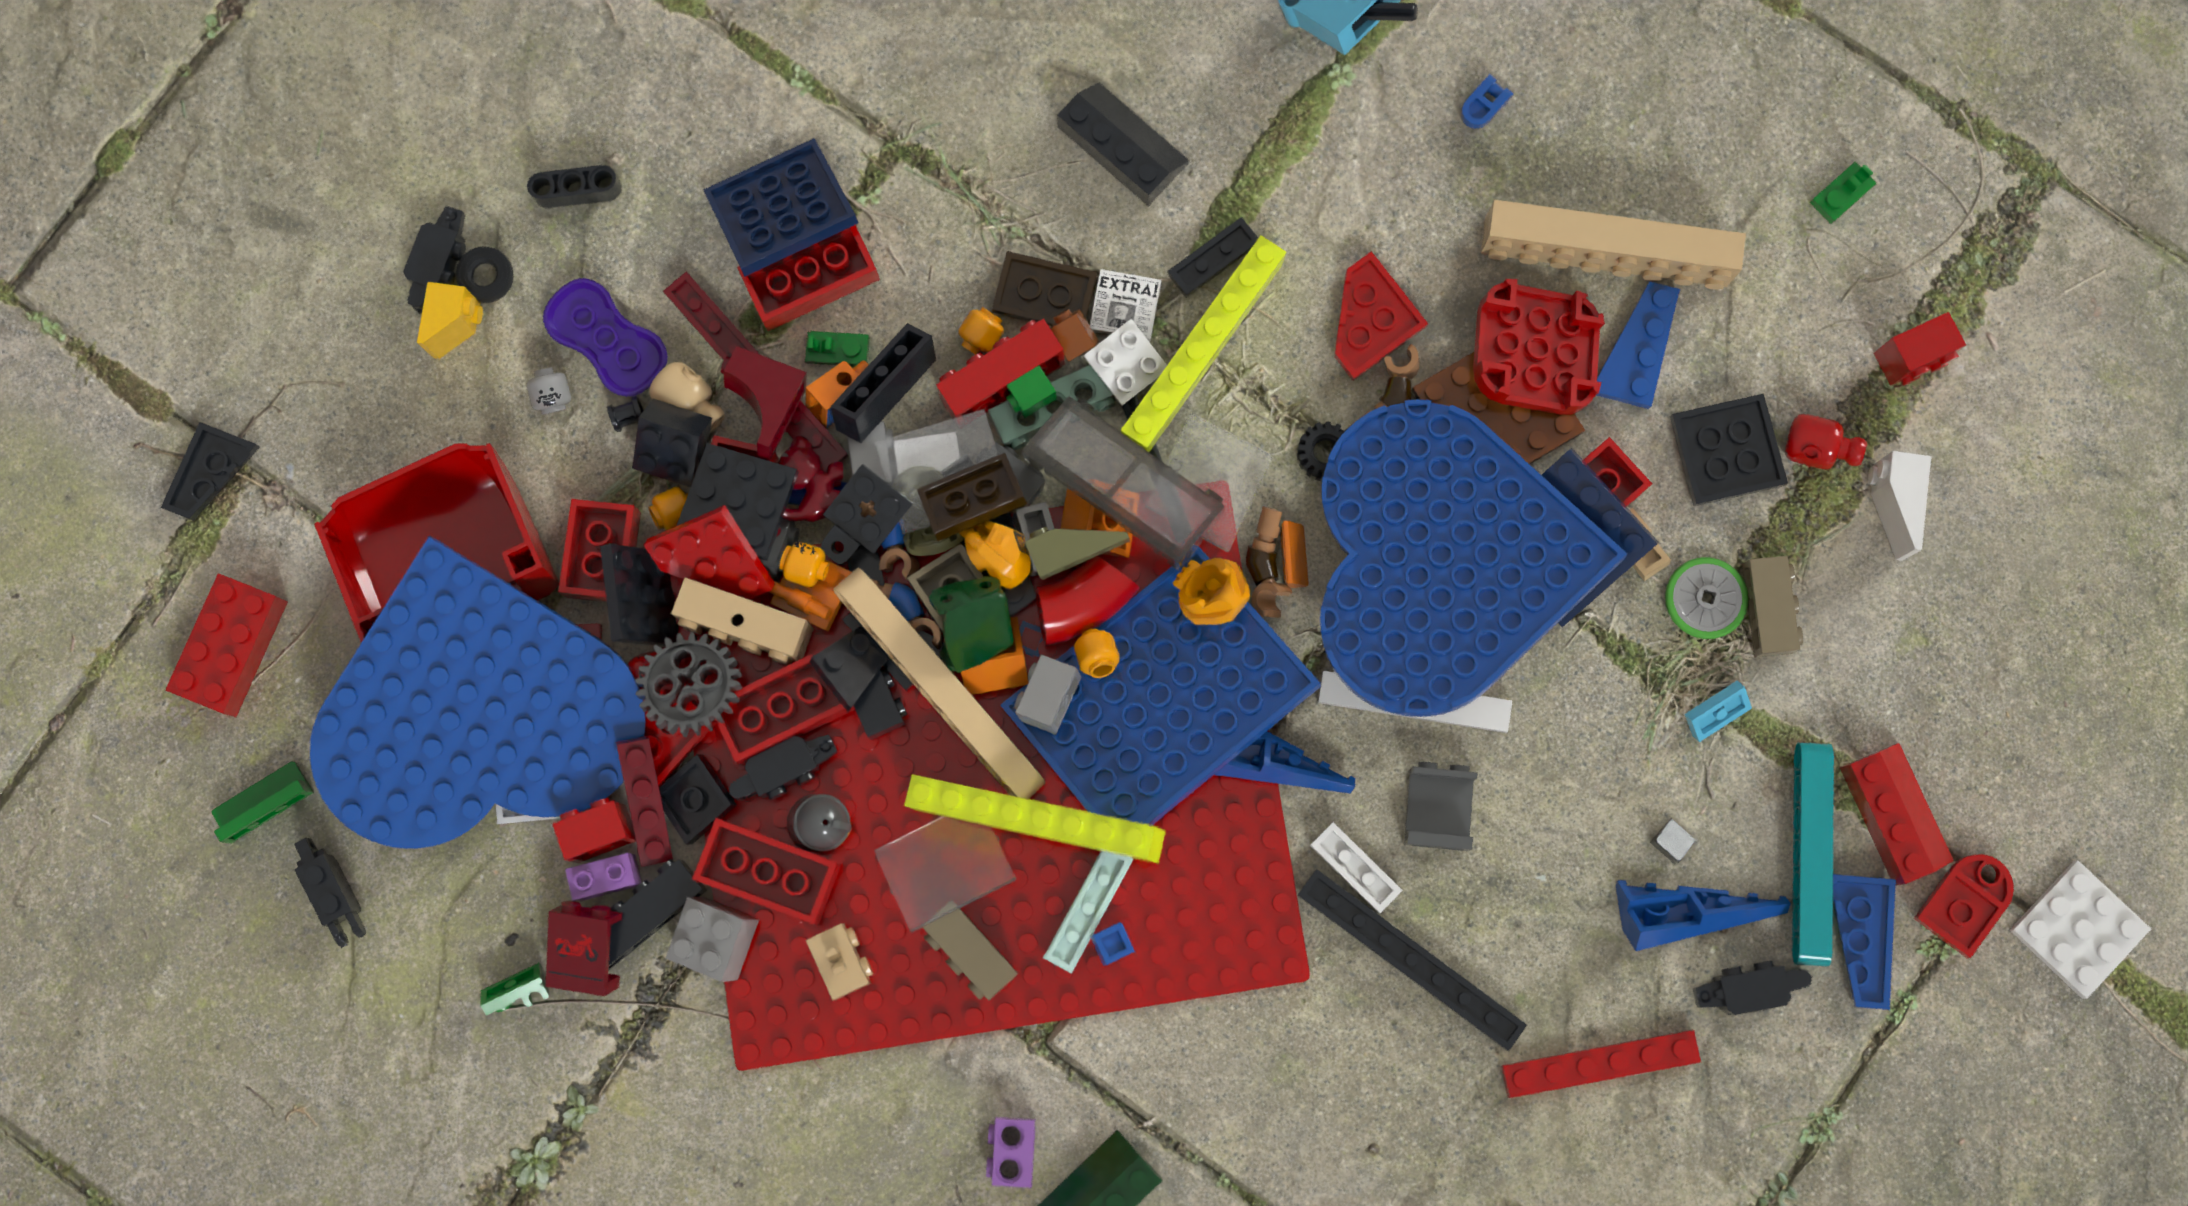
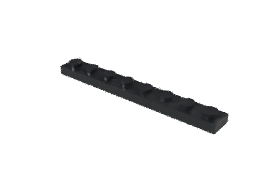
M1316 869L1297 894L1298 897L1506 1051H1510L1527 1027L1526 1023Z

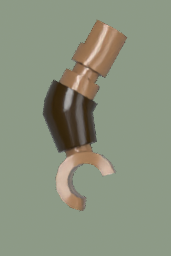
M1410 344L1407 349V355L1411 361L1405 366L1398 367L1393 364L1392 357L1384 356L1386 370L1391 377L1388 378L1384 395L1379 398L1380 402L1374 406V409L1384 405L1388 407L1405 403V400H1411L1410 379L1416 376L1420 368L1418 351L1414 345Z
M1265 506L1262 507L1256 529L1259 535L1254 537L1252 545H1248L1246 553V566L1257 586L1252 593L1251 602L1252 607L1260 616L1281 618V610L1277 608L1275 602L1276 596H1289L1293 593L1288 585L1276 583L1279 576L1276 566L1277 553L1274 551L1276 542L1273 540L1278 538L1281 526H1279L1282 512Z

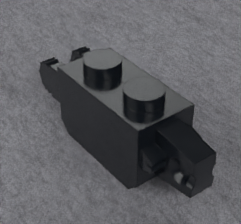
M445 206L435 224L428 222L420 227L403 270L406 279L412 284L409 296H407L408 304L419 314H422L427 282L453 285L455 267L466 252V240L461 236L466 215L459 209Z
M829 734L809 741L792 736L749 758L745 766L748 774L738 778L736 782L730 783L729 794L734 799L737 798L738 801L746 800V798H751L757 794L763 799L766 797L769 800L776 799L787 793L785 787L797 782L798 786H801L815 779L814 773L821 770L819 766L838 753V750Z
M306 837L295 843L294 845L301 860L296 862L298 867L294 871L322 926L328 927L337 945L341 948L349 943L340 925L341 922L348 920L353 933L357 937L365 936L367 932L358 915L361 912L360 904L335 857L328 855L324 848L318 850L311 838Z
M1773 960L1754 963V970L1742 972L1741 966L1722 969L1723 976L1713 977L1712 982L1693 988V994L1698 1008L1719 1007L1727 1015H1739L1787 1006L1791 1000L1790 991L1809 987L1812 976L1805 969L1785 971L1784 965L1774 966Z

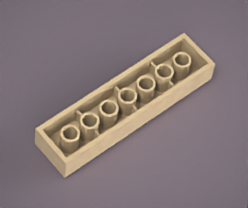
M1494 200L1485 218L1481 254H1486L1493 260H1506L1508 257L1519 259V262L1532 265L1538 262L1550 263L1551 267L1559 269L1574 266L1581 267L1582 271L1588 273H1597L1600 270L1611 271L1614 276L1629 277L1631 274L1641 275L1643 279L1648 281H1660L1663 278L1674 280V283L1678 285L1700 283L1705 284V287L1708 289L1719 290L1727 287L1742 270L1746 233Z

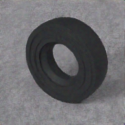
M482 246L469 250L461 257L456 268L458 286L466 287L480 303H491L501 299L508 293L513 283L514 274L510 261L502 252L495 248ZM482 264H490L496 269L495 280L487 286L476 284L473 278L475 269Z

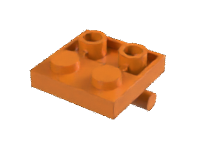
M825 559V562L830 563L825 580H818L810 588L790 582L784 576L780 583L775 581V585L770 593L774 594L770 602L771 604L829 632L842 605L833 588L852 572Z

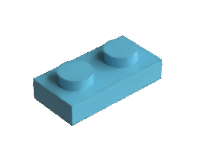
M1737 680L1687 712L1685 717L1692 736L1701 742L1752 709L1745 686Z

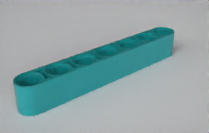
M1798 742L1794 751L1792 958L1795 965L1828 967L1832 960L1834 751L1831 744Z

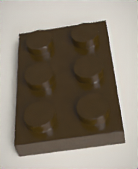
M1007 251L992 306V313L1025 321L1035 320L1038 322L1044 318L1048 326H1052L1055 323L1053 318L1067 309H1070L1071 313L1080 309L1086 319L1097 279V272Z
M1005 453L917 489L937 541L1027 504Z

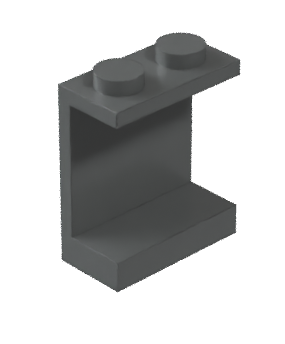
M1418 762V767L1413 766L1409 773L1404 845L1459 851L1472 850L1473 837H1470L1474 780L1477 779L1478 772H1469L1470 766L1450 765V770L1437 769L1438 763Z

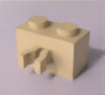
M839 924L806 940L832 1000H837L871 984L869 976L873 975V971L866 957L860 959L855 948L860 943L852 927L847 929L845 924Z

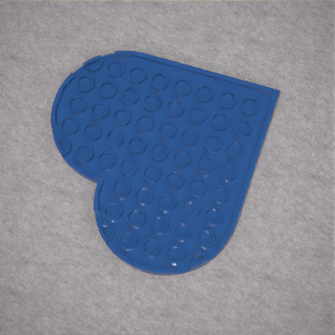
M1405 400V403L1388 407L1384 405L1359 418L1341 435L1329 454L1322 478V505L1325 519L1335 541L1347 554L1329 580L1323 598L1320 614L1323 647L1333 670L1345 686L1357 697L1380 710L1411 717L1435 716L1455 711L1479 698L1613 571L1626 558L1627 553L1477 417L1456 406L1450 405L1449 407L1431 403V400Z
M429 536L317 714L310 739L312 775L316 787L330 811L346 827L358 835L378 844L395 848L414 849L436 846L453 840L469 831L488 814L494 804L523 815L559 817L563 813L576 809L579 812L591 807V803L607 798L624 782L616 742L645 736L646 711H643L639 706L644 700L636 696V692L640 688L635 682L636 679L630 667L612 647L434 537Z

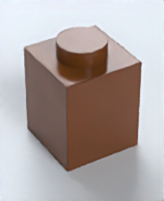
M1067 309L1053 318L1055 323L1050 329L1063 347L1064 355L1068 362L1092 349L1098 343L1097 337L1080 309L1071 313L1070 309Z

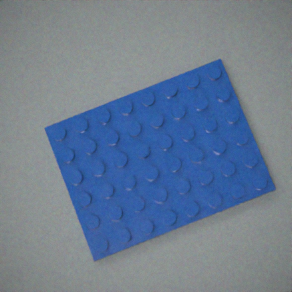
M1198 545L1134 596L1113 617L1095 628L1109 632L1114 637L1119 652L1120 661L1110 675L1103 678H1094L1084 674L1079 668L1074 646L1056 659L1076 667L1081 675L1080 682L1056 735L1021 722L1015 713L1016 699L1021 691L1025 692L1027 685H1024L1000 705L1083 807L1090 813L1152 826L1321 687V683L1249 602L1246 603L1231 622L1218 625H1195L1186 618L1178 602L1180 590L1173 585V581L1184 566L1187 567L1190 560H1195L1202 564L1203 561L1210 559Z

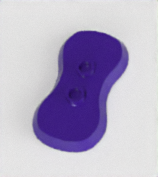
M580 278L568 282L551 297L544 309L543 323L550 337L559 344L583 354L593 364L604 386L617 395L631 397L641 394L650 387L656 375L667 364V350L659 336L624 318L617 310L608 291L596 281Z

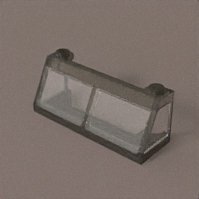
M1069 396L1022 450L1026 463L1037 471L1044 468L1045 474L1048 477H1053L1151 547L1156 554L1160 555L1162 552V556L1168 560L1167 563L1181 572L1182 568L1224 513L1225 506L1221 504L1223 498L1211 489H1207L1204 492L1092 412L1094 407L1084 399L1079 397L1076 401Z

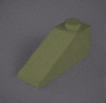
M1043 527L1030 533L1031 539L1025 541V544L1036 570L1043 580L1128 543L1130 538L1127 532L1052 529L1048 531L1047 527Z

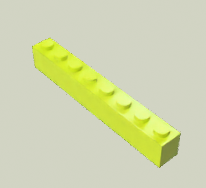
M1260 235L1120 431L1118 442L1145 459L1282 267L1287 253L1285 250Z
M917 775L911 776L904 805L920 812L1153 863L1159 862L1166 832L1151 825Z

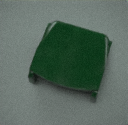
M985 576L973 580L954 582L931 590L932 594L929 595L930 604L938 614L944 615L943 633L945 646H942L939 654L942 662L950 671H957L959 673L981 665L1013 644L1014 639L1007 598L1001 590L1000 582L997 578ZM946 599H951L949 602H942Z

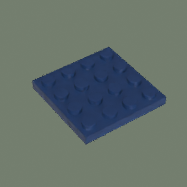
M815 138L703 189L744 277L859 223Z
M1573 448L1561 456L1542 476L1627 553V556L1558 622L1561 627L1565 626L1659 543Z

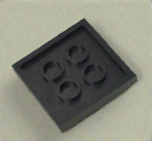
M1764 393L1674 413L1670 416L1693 506L1783 487L1788 484Z
M707 443L677 526L725 505L759 559L767 561L799 472L795 468Z
M611 543L600 546L611 641L666 647L665 638H668L672 643H676L679 627L676 617L671 614L675 595L672 590L670 574L660 571L648 551L644 548Z

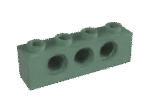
M1088 365L1050 382L1056 390L1057 399L1054 401L1061 402L1064 405L1060 413H1050L1046 409L1047 404L1031 414L1035 417V422L1030 426H1022L1018 423L1022 413L1020 411L1015 413L1008 402L989 409V414L1003 446L1006 445L1010 448L1012 447L1013 450H1017L1030 443L1029 439L1041 435L1043 438L1058 431V426L1067 422L1073 425L1087 418V413L1096 409L1098 412H1103L1115 406L1114 401H1117V399L1094 369ZM1080 389H1088L1093 395L1087 401H1080L1075 397V394Z

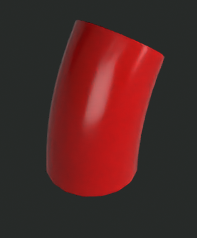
M1098 556L1082 562L1075 570L1054 582L1036 586L1037 612L1045 646L1069 641L1082 636L1089 629L1099 627L1121 610L1140 587Z

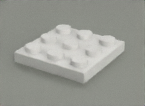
M2073 861L2010 929L2021 942L2082 999H2087L2151 930L2144 921L2079 861Z

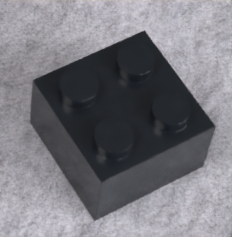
M652 399L639 416L632 469L691 488L706 444L709 443L712 418Z

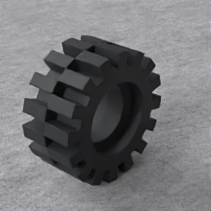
M1326 421L1325 424L1319 422L1314 427H1309L1304 435H1302L1297 448V460L1300 461L1299 466L1302 470L1305 469L1307 476L1311 477L1312 475L1316 477L1315 480L1321 481L1327 463L1320 462L1315 457L1314 447L1318 442L1324 440L1336 444L1345 432L1341 429L1342 425L1336 424L1334 426L1329 421Z

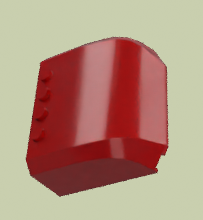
M455 443L338 497L331 505V511L320 523L316 522L314 524L361 643L429 536L434 537L535 600L550 595L559 586L557 576L521 493L504 462L490 443H486V445Z

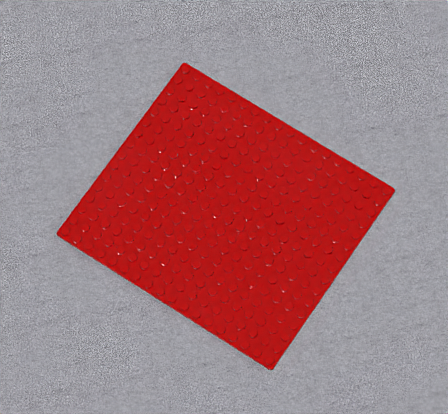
M1218 481L1173 488L1192 535L1189 542L1177 545L1173 539L1156 492L1135 494L1139 497L1129 558L1100 554L1098 557L1108 562L1140 587L1134 596L1197 545L1210 559L1221 558L1236 562L1242 571L1229 487L1226 482ZM1064 506L1048 508L1054 529H1060ZM836 541L835 548L838 551H843V544ZM822 543L813 544V546L821 548ZM882 545L878 548L880 560L886 552L883 550ZM949 550L935 555L914 556L918 559L921 569ZM826 555V560L844 569L849 570L847 561L842 564H837L835 561H833ZM899 559L894 563L893 571L883 572L884 582L892 585L898 582L912 589L909 581L902 574L904 569L903 559ZM1080 564L1043 580L1039 575L1030 577L1034 592L1036 586L1054 582L1068 575ZM670 574L672 590L675 595V605L684 579ZM770 591L749 599L791 614L770 603L774 596ZM919 599V602L925 614L922 618H928L933 621V619L931 618V616L929 615V613L927 612V610L925 609V607ZM1036 600L1013 616L1018 618L1019 629L1022 621L1040 627ZM843 603L829 632L808 622L814 630L804 657L824 647L827 648L852 632L842 620L850 613ZM678 625V633L685 640H688L691 632ZM1025 627L1021 636L1022 646L1035 651L1038 647L1040 654L1039 657H1032L1027 655L1023 648L1027 675L1033 663H1038L1041 655L1056 660L1073 647L1079 637L1063 643L1045 646L1044 641L1040 642L1042 637L1040 632ZM703 630L701 635L695 634L698 641L704 634H707L710 638V644L714 641L707 631ZM923 630V631H925L926 633H928V634H930V635L933 636V633H932V632L927 631V630ZM732 641L731 646L721 643V649L727 647L730 650L729 658L734 657L738 662L737 666L733 669H739L742 676L735 679V681L739 682L742 687L786 666L773 661V658L769 657L767 652L762 651L761 656L749 653L738 646L736 641ZM951 671L964 686L961 672ZM718 674L709 675L705 679L704 684H713L717 680ZM892 675L895 686L891 687L890 690L894 699L900 697L908 715L904 716L903 719L906 725L870 740L866 735L856 710H853L800 736V738L809 741L829 734L838 753L819 766L821 770L814 773L816 778L801 786H798L797 782L785 787L787 793L773 800H769L768 797L763 799L758 794L743 801H738L736 798L734 801L737 806L721 819L799 848L793 843L788 834V813L794 803L803 796L826 794L837 798L846 807L852 824L848 837L837 849L825 852L807 851L841 864L819 925L808 923L712 887L713 901L759 919L738 980L724 982L735 1066L740 1071L1300 983L1310 978L1279 786L1277 783L1219 775L1210 777L1152 825L1166 831L1159 862L1153 863L1132 858L1133 861L1093 933L1095 934L1118 922H1122L1135 952L1103 966L1096 948L1090 939L1072 974L1044 959L1046 951L1101 851L920 812L904 806L912 775L1006 795L1009 794L914 685L906 691ZM687 682V685L690 687L694 684V682ZM1023 686L989 691L984 694H973V698L1044 779L1045 784L1029 800L1088 812L1000 706ZM717 723L713 726V731H709L693 749L694 756L696 754H703L728 792L730 783L736 782L738 778L748 774L745 769L746 763L739 765L735 762ZM823 820V825H827V820ZM711 829L705 833V841H707ZM951 901L955 902L1019 973L989 1001L985 996L979 1000L967 986L971 982L970 979L963 972L958 976L945 962L949 956L944 950L940 948L938 951H935L924 939L927 932L923 927ZM839 924H845L847 929L852 927L860 943L855 948L860 959L863 957L867 958L873 975L869 976L871 984L837 1000H832L806 940Z

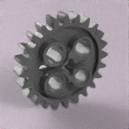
M694 632L690 633L688 640H685L678 633L676 643H672L668 638H665L666 647L664 649L657 645L653 646L657 653L655 657L645 655L649 666H639L638 668L645 675V677L635 680L637 685L643 688L636 692V696L644 700L639 704L640 708L643 711H649L646 717L651 722L657 719L656 726L660 730L667 726V730L671 735H674L679 728L681 734L687 737L689 729L692 728L697 736L701 734V726L704 725L707 729L713 731L712 721L717 720L721 724L724 723L721 716L723 711L729 714L733 713V710L728 705L729 702H739V698L733 693V691L742 689L741 684L735 681L742 674L739 669H733L737 666L738 662L734 657L729 658L731 652L727 647L721 649L722 644L718 639H715L710 644V638L707 634H704L699 641ZM692 658L691 664L688 667L679 668V663L683 659ZM703 661H706V664H704V665H702V666L700 667V664H701ZM718 674V678L713 684H704L705 679L709 675ZM686 682H688V683L694 682V684H693L691 687L688 686V685H686V686L684 687V684H685ZM673 684L671 692L666 695H660V690L664 685ZM699 700V705L695 710L686 711V706L689 702ZM677 702L676 707L672 708L671 705Z

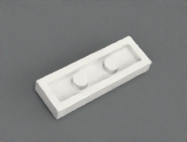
M1334 822L1310 845L1379 914L1403 891Z

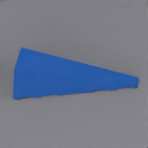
M1268 731L1214 774L1349 794L1355 788L1354 777L1349 776L1346 778L1331 770L1330 764L1324 761L1318 763L1304 756V750Z
M1617 880L1615 886L1622 930L1635 951L1787 914L1791 904L1786 896H1780L1778 900L1758 899V893H1748L1746 897L1729 896L1727 890L1678 886L1676 890L1657 889L1656 883H1646L1645 887L1627 886L1626 880Z

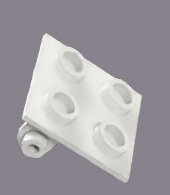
M1132 319L1083 355L1121 406L1156 380L1167 366Z

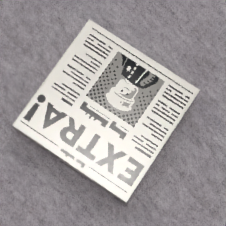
M1100 269L1090 322L1092 331L1111 335L1132 319L1150 342L1161 280Z

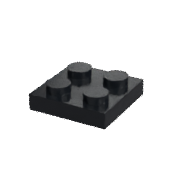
M696 754L659 787L663 811L686 845L694 844L712 828L715 818L722 819L737 806L703 754Z

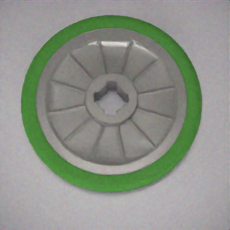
M1701 557L1685 562L1674 571L1666 587L1665 601L1671 619L1682 631L1701 639H1715L1731 633L1740 625L1748 608V591L1743 578L1731 565L1716 558ZM1703 593L1711 594L1712 599L1710 603L1702 601Z

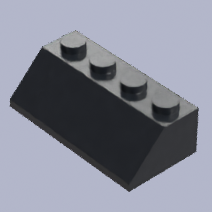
M1100 82L1077 93L1057 114L1058 128L1148 207L1190 163L1184 155Z

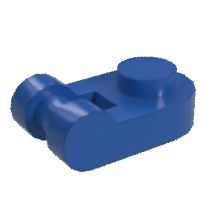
M1489 74L1463 104L1461 109L1462 121L1470 128H1483L1509 102L1514 93L1508 88L1503 89L1496 83L1497 79ZM1487 93L1495 98L1493 103L1485 97Z

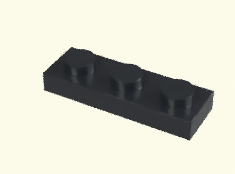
M1241 217L1169 269L1167 275L1185 298H1187L1246 255L1258 240V237Z

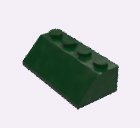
M1117 1129L1037 1206H1137L1163 1180Z

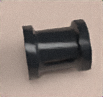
M638 396L632 397V401L616 407L613 405L607 406L610 421L616 432L622 431V427L637 423L639 416L644 411Z

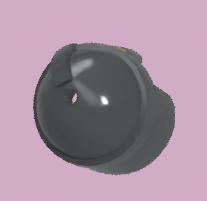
M826 794L803 796L794 803L787 816V830L791 840L799 848L806 851L825 852L835 850L845 841L852 828L846 807L837 798ZM824 819L827 820L826 826L822 823Z

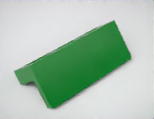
M289 762L211 811L219 825V828L214 830V833L220 842L230 844L314 793L297 763Z

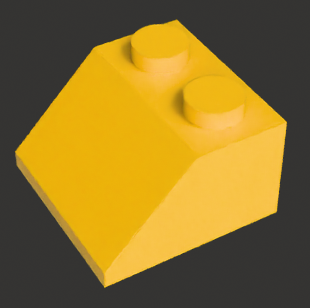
M427 282L417 344L433 358H442L475 334L477 324H480L483 318L481 303L464 286Z

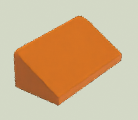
M1283 521L1281 523L1280 537L1284 584L1290 588L1307 587L1309 583L1304 526L1291 521Z

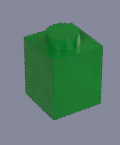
M1039 365L1007 385L1009 393L1006 396L1007 402L1015 413L1020 411L1024 418L1057 399L1056 390Z

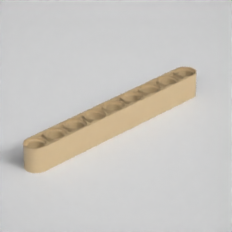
M856 568L833 588L840 601L1010 796L1029 799L1045 784L1038 771L865 572L860 568Z

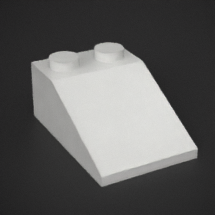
M1892 451L1874 463V466H1871L1869 469L1868 484L1872 485L1871 496L1896 560L1902 561L1922 550L1931 456Z

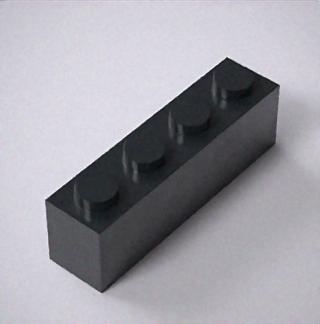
M907 323L831 405L836 431L862 443L936 361L932 335Z
M671 859L657 870L660 875L650 883L648 880H644L632 890L634 896L624 903L620 900L610 907V911L621 912L623 915L620 921L610 925L609 970L682 912L687 897H700L707 891L701 882L692 879L694 873L684 860L678 859L674 862Z

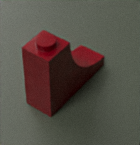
M736 346L731 357L726 356L721 366V374H724V388L741 396L754 409L762 428L757 442V458L771 461L806 390L807 372Z

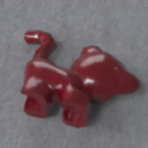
M795 436L791 446L781 455L778 464L798 470L799 474L793 490L805 489L806 494L798 509L786 508L783 519L793 522L819 521L827 518L823 515L824 512L841 492V490H834V487L841 486L843 462H833L828 465L826 472L823 471L820 456L812 449L809 440L804 436ZM780 527L776 537H778L781 533Z

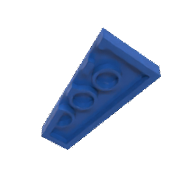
M1651 281L1647 284L1597 377V382L1602 383L1596 396L1646 409L1652 407L1680 289Z
M1833 874V904L1854 1007L1890 1010L1896 879Z

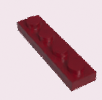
M643 736L616 742L641 867L667 862L673 859L649 737Z

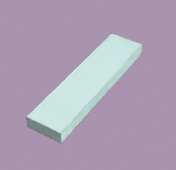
M1103 851L1100 852L1046 951L1044 959L1072 974L1091 939L1090 936L1096 930L1133 861L1132 858Z

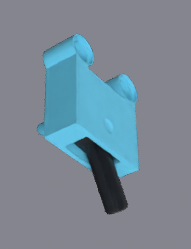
M1278 0L1285 19L1290 26L1301 27L1344 55L1381 20L1413 21L1418 16L1417 4L1399 3L1401 0Z

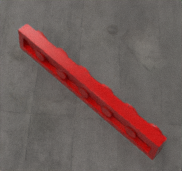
M1688 1030L1501 1065L1507 1096L1508 1098H1514L1701 1063L1695 1031Z

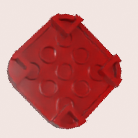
M1506 279L1504 282L1493 286L1480 301L1477 311L1473 373L1479 390L1490 400L1510 406L1560 415H1572L1583 410L1599 393L1602 383L1597 382L1600 329L1605 325L1603 313L1599 314L1596 307L1586 299L1588 294L1578 290L1573 295L1518 285V279Z

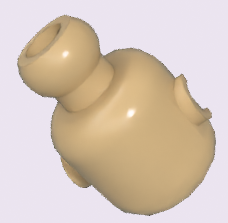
M673 362L665 366L650 385L649 395L651 399L711 417L710 433L716 430L725 418V413L720 406L709 403L712 397V389L709 384L701 378V375L695 373L682 362Z

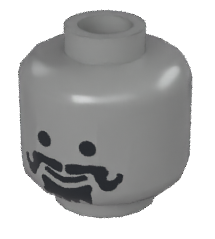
M552 367L534 371L535 378L528 380L526 383L532 408L537 411L541 410L542 415L565 410V404L571 401V393L565 374L561 372L554 373Z

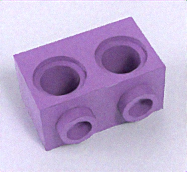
M631 853L565 869L572 901L582 902L635 888L642 882L636 855Z
M996 1117L995 1124H989L988 1144H994L993 1158L987 1157L986 1177L992 1178V1186L1032 1187L1036 1119ZM1008 1126L1016 1127L1021 1134L1020 1141L1016 1144L1006 1143L1002 1137L1004 1128ZM1008 1159L1014 1160L1019 1166V1173L1011 1178L1004 1176L1001 1172V1163Z

